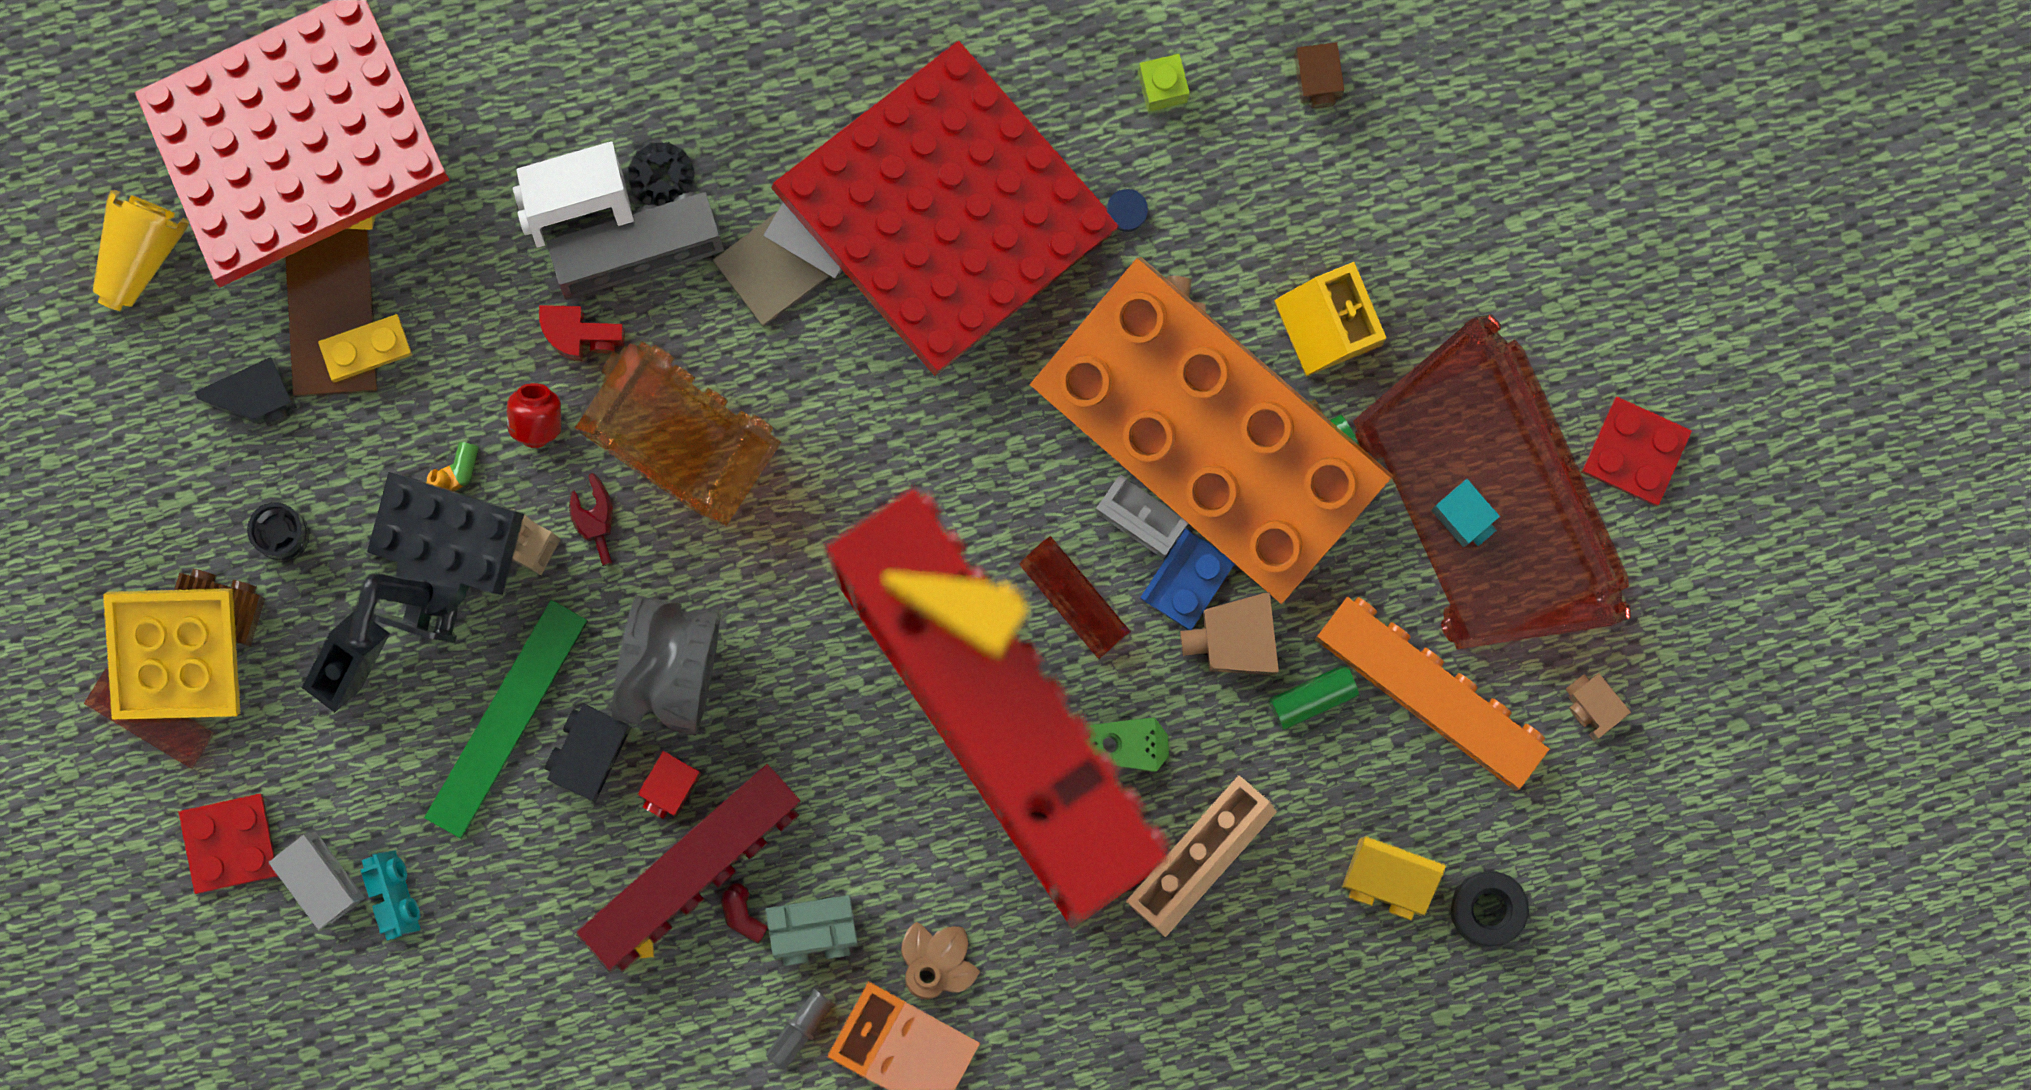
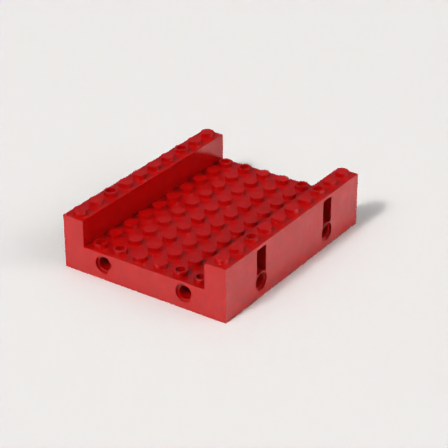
M913 487L825 547L836 584L1069 926L1073 929L1146 879L1155 868L1167 861L1169 858L1164 851L1170 845L1156 825L1148 829L1139 815L1145 809L1133 790L1129 787L1122 791L1113 777L1119 773V770L1106 751L1103 750L1099 754L1096 753L1088 741L1094 734L1079 713L1074 717L1070 715L1062 703L1068 699V696L1056 678L1053 676L1046 680L1037 666L1043 660L1029 639L1021 643L1015 634L1005 652L997 661L884 589L883 578L887 572L989 582L978 565L970 569L961 556L967 549L953 529L945 532L936 518L942 512L930 494L926 492L920 496L916 488ZM1034 813H1040L1044 815L1048 820L1045 822H1038L1034 820L1030 815Z

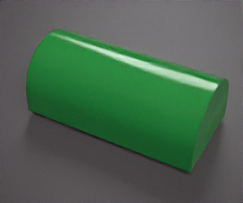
M1339 666L1269 698L1270 701L1268 702L1279 726L1284 731L1359 696V691L1350 669L1345 666Z

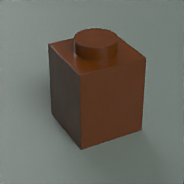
M1338 42L1296 47L1294 60L1301 104L1311 102V108L1313 109L1334 106L1336 104L1335 99H1341L1345 91Z

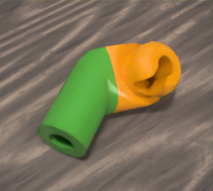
M459 442L454 463L441 470L433 469L427 476V483L452 491H457L468 485L472 478L479 447Z

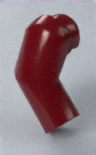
M739 883L732 884L728 890L723 892L721 897L726 924L731 929L759 944L768 930V926L749 915L746 903L750 896L748 889Z

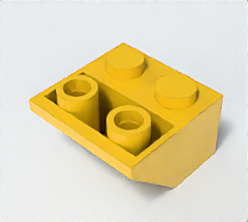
M1355 262L1317 276L1274 300L1306 377L1381 347L1386 340V335Z

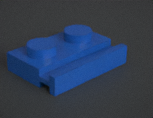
M1185 529L1140 599L1185 629L1192 630L1235 564L1220 550L1203 539L1198 538L1188 529Z

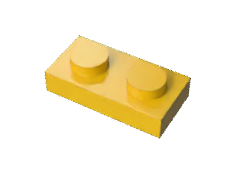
M398 314L318 341L333 383L412 356Z

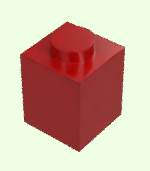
M663 751L637 794L646 800L642 807L663 820L667 813L677 817L702 774Z

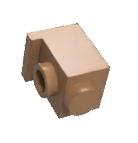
M1584 673L1565 689L1570 695L1569 699L1573 702V705L1569 707L1573 716L1582 726L1586 727L1588 724H1591L1595 729L1589 734L1593 741L1599 739L1631 713L1599 673L1590 680Z

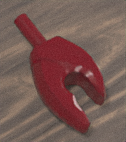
M591 473L588 476L593 489L592 495L596 499L595 507L591 510H584L574 490L570 495L569 514L573 526L585 541H595L602 566L612 564L604 536L611 534L613 506L605 486L597 475Z

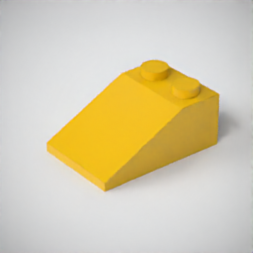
M887 572L883 578L884 589L997 661H999L1028 615V607L1024 605L1025 596L1004 582L997 588L989 582Z

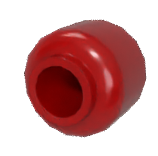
M539 383L525 384L508 398L507 429L513 439L529 448H540L553 441L560 434L562 426L561 401L558 395L547 386Z

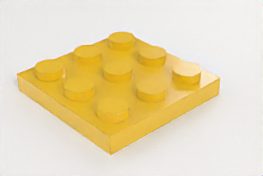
M233 588L120 591L103 594L112 719L238 716L241 713Z

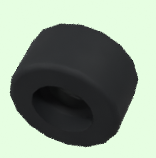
M1497 871L1480 872L1465 879L1455 890L1450 905L1451 920L1457 932L1469 943L1480 947H1498L1515 940L1524 930L1529 917V902L1522 886L1511 876ZM1485 893L1498 895L1506 905L1504 919L1495 926L1481 924L1474 915L1473 907L1475 901Z

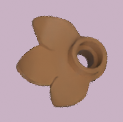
M918 922L909 927L901 945V955L908 965L905 983L908 990L914 996L920 999H933L943 991L954 993L965 991L974 983L980 971L971 963L963 961L968 948V938L963 927H947L938 931L934 936ZM922 971H929L933 974L934 981L924 983L921 981L919 974Z

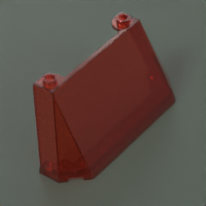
M1492 314L1478 316L1469 320L1461 329L1353 420L1357 429L1355 436L1360 447L1376 459L1383 458L1389 472L1393 475L1392 479L1450 604L1444 608V620L1441 622V627L1446 638L1455 644L1456 649L1610 627L1631 618L1630 605L1626 601H1622V590L1629 587L1628 574L1525 350L1515 339L1507 342L1498 333L1501 330V324ZM1468 479L1500 517L1492 523L1497 531L1482 544L1477 546L1471 541L1463 548L1433 514L1431 509L1463 481Z

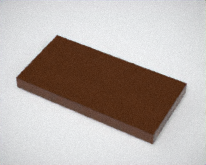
M347 228L285 257L294 397L378 391L377 368L333 383L318 341L374 322L369 230Z

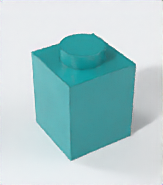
M1468 479L1463 481L1431 509L1433 514L1463 548L1471 541L1479 546L1497 531L1492 523L1500 517L1499 514Z

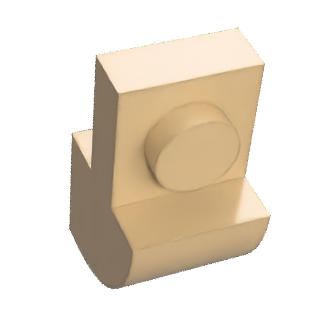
M524 515L512 561L542 575L561 539L553 532L541 527Z

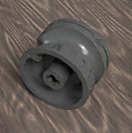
M636 595L627 619L617 665L612 699V719L639 724L646 713L654 711L655 715L670 730L696 736L707 702L718 644L721 612L715 610L702 613L692 619L691 622H688L682 614L680 603Z

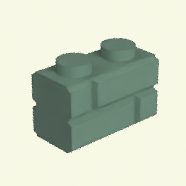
M850 895L766 908L773 959L783 958L784 966L809 962L808 954L824 952L825 959L850 956L849 947L858 946Z

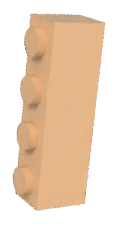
M1238 775L1167 855L1169 859L1155 868L1126 902L1158 932L1166 937L1277 811L1268 799Z

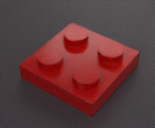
M1616 396L1581 473L1657 507L1692 430Z
M259 793L178 811L194 894L278 876L268 863L275 857L263 794Z

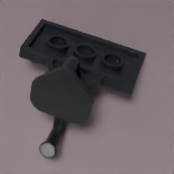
M388 472L367 553L398 562L396 576L372 573L365 579L360 589L351 623L350 636L347 637L346 643L353 647H367L371 645L372 640L369 638L372 620L418 636L455 643L457 636L453 630L457 619L458 606L465 599L470 586L492 594L503 595L525 513L405 475ZM384 600L406 604L404 617L374 613L377 601ZM431 616H438L435 626L429 625Z

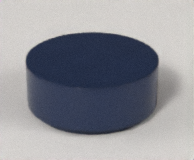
M1122 189L1115 192L1107 203V213L1118 224L1117 230L1123 232L1134 231L1140 228L1147 218V202L1142 194L1133 189Z

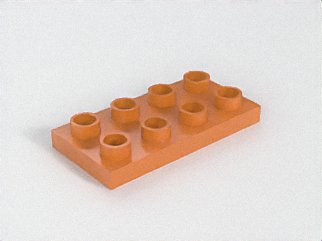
M1142 257L1135 259L1029 384L1265 591L1270 593L1280 604L1291 595L1393 477L1387 469Z

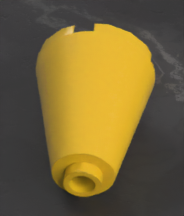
M110 190L106 203L93 292L99 295L98 303L113 310L121 311L123 305L133 306L185 233L189 222L183 218L177 224L169 220L174 217V212L133 195L130 196L129 201L119 200L121 192Z

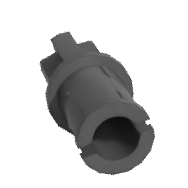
M813 989L812 994L793 1019L787 1018L786 1021L789 1024L768 1050L766 1057L779 1068L786 1069L807 1040L811 1039L813 1041L815 1038L812 1035L829 1011L834 1008L835 1004Z

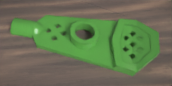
M1155 717L1088 725L1094 734L1088 741L1097 754L1105 750L1103 741L1106 737H1110L1115 741L1116 748L1114 752L1106 751V753L1117 767L1157 772L1169 756L1168 734Z

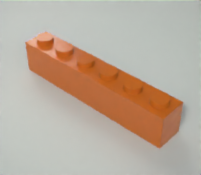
M1347 597L1315 638V641L1514 791L1519 790L1550 750L1543 744L1546 738L1532 726L1525 723L1521 728L1509 719L1512 712L1499 701L1491 698L1487 702L1476 694L1478 686L1466 676L1457 673L1454 677L1444 670L1442 665L1445 662L1434 652L1425 647L1421 652L1408 642L1411 636L1393 622L1387 627L1375 618L1377 610L1365 600L1357 597L1353 601Z

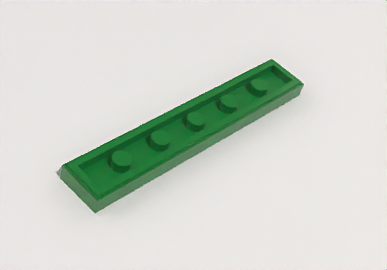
M550 600L426 813L425 819L456 837L463 838L588 623L587 619Z

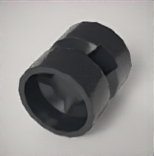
M270 502L261 505L252 513L247 527L250 543L258 552L274 561L288 562L296 559L305 551L309 543L310 531L307 522L293 508L283 503Z

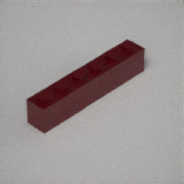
M767 763L577 930L576 936L609 973L613 972L616 968L624 972L641 957L636 951L649 939L653 944L657 943L673 928L669 923L672 918L680 911L687 916L705 900L701 893L707 887L714 883L719 888L736 872L732 865L745 855L750 860L768 844L764 837L775 827L782 832L800 816L795 809L800 806L801 800Z

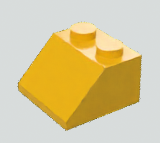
M1365 836L1358 840L1342 888L1351 890L1348 898L1369 906H1373L1374 900L1384 902L1390 905L1389 913L1412 921L1414 914L1425 915L1446 865Z

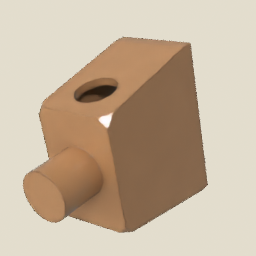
M1262 593L1206 609L1202 613L1204 629L1180 631L1182 655L1207 653L1209 671L1257 675H1277L1279 672L1270 593Z

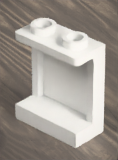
M612 141L516 169L519 186L513 187V192L519 208L518 217L524 235L532 234L537 248L545 246L542 227L612 207L618 226L634 222L624 176Z

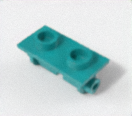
M396 850L376 853L372 857L361 860L363 868L360 869L369 898L383 894L384 902L372 906L379 933L385 934L386 941L399 938L403 934L420 931L421 928L418 922L420 910L416 901L410 897L405 881L407 879V869L404 862L397 856Z

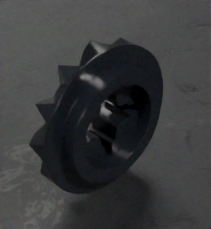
M650 142L648 146L636 151L634 158L628 166L629 185L635 196L647 205L661 206L674 202L678 196L690 192L694 182L693 164L683 149L670 142ZM673 161L670 165L671 168L668 170V175L674 185L672 186L668 182L665 183L663 180H659L656 184L653 183L648 187L654 177L648 163L650 162L662 168Z

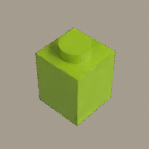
M1180 53L1139 63L1138 76L1147 112L1188 103L1190 92Z

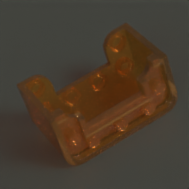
M642 341L638 346L629 344L574 429L706 519L727 526L782 442L771 435L774 428L756 415L751 417L741 410L735 415L725 408L728 403L726 398L710 388L703 392L692 385L695 377L675 364L672 366L671 364L675 358L656 345L651 347Z

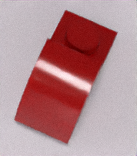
M539 305V322L544 336L555 351L568 359L582 361L583 345H590V352L614 353L615 346H625V329L622 324L584 323V311L581 306Z

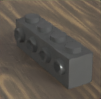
M694 192L685 193L678 196L674 202L661 206H643L632 214L634 222L618 226L615 217H607L599 220L595 226L579 231L576 229L565 230L558 233L555 238L547 240L546 243L565 300L724 252L706 192L700 194Z

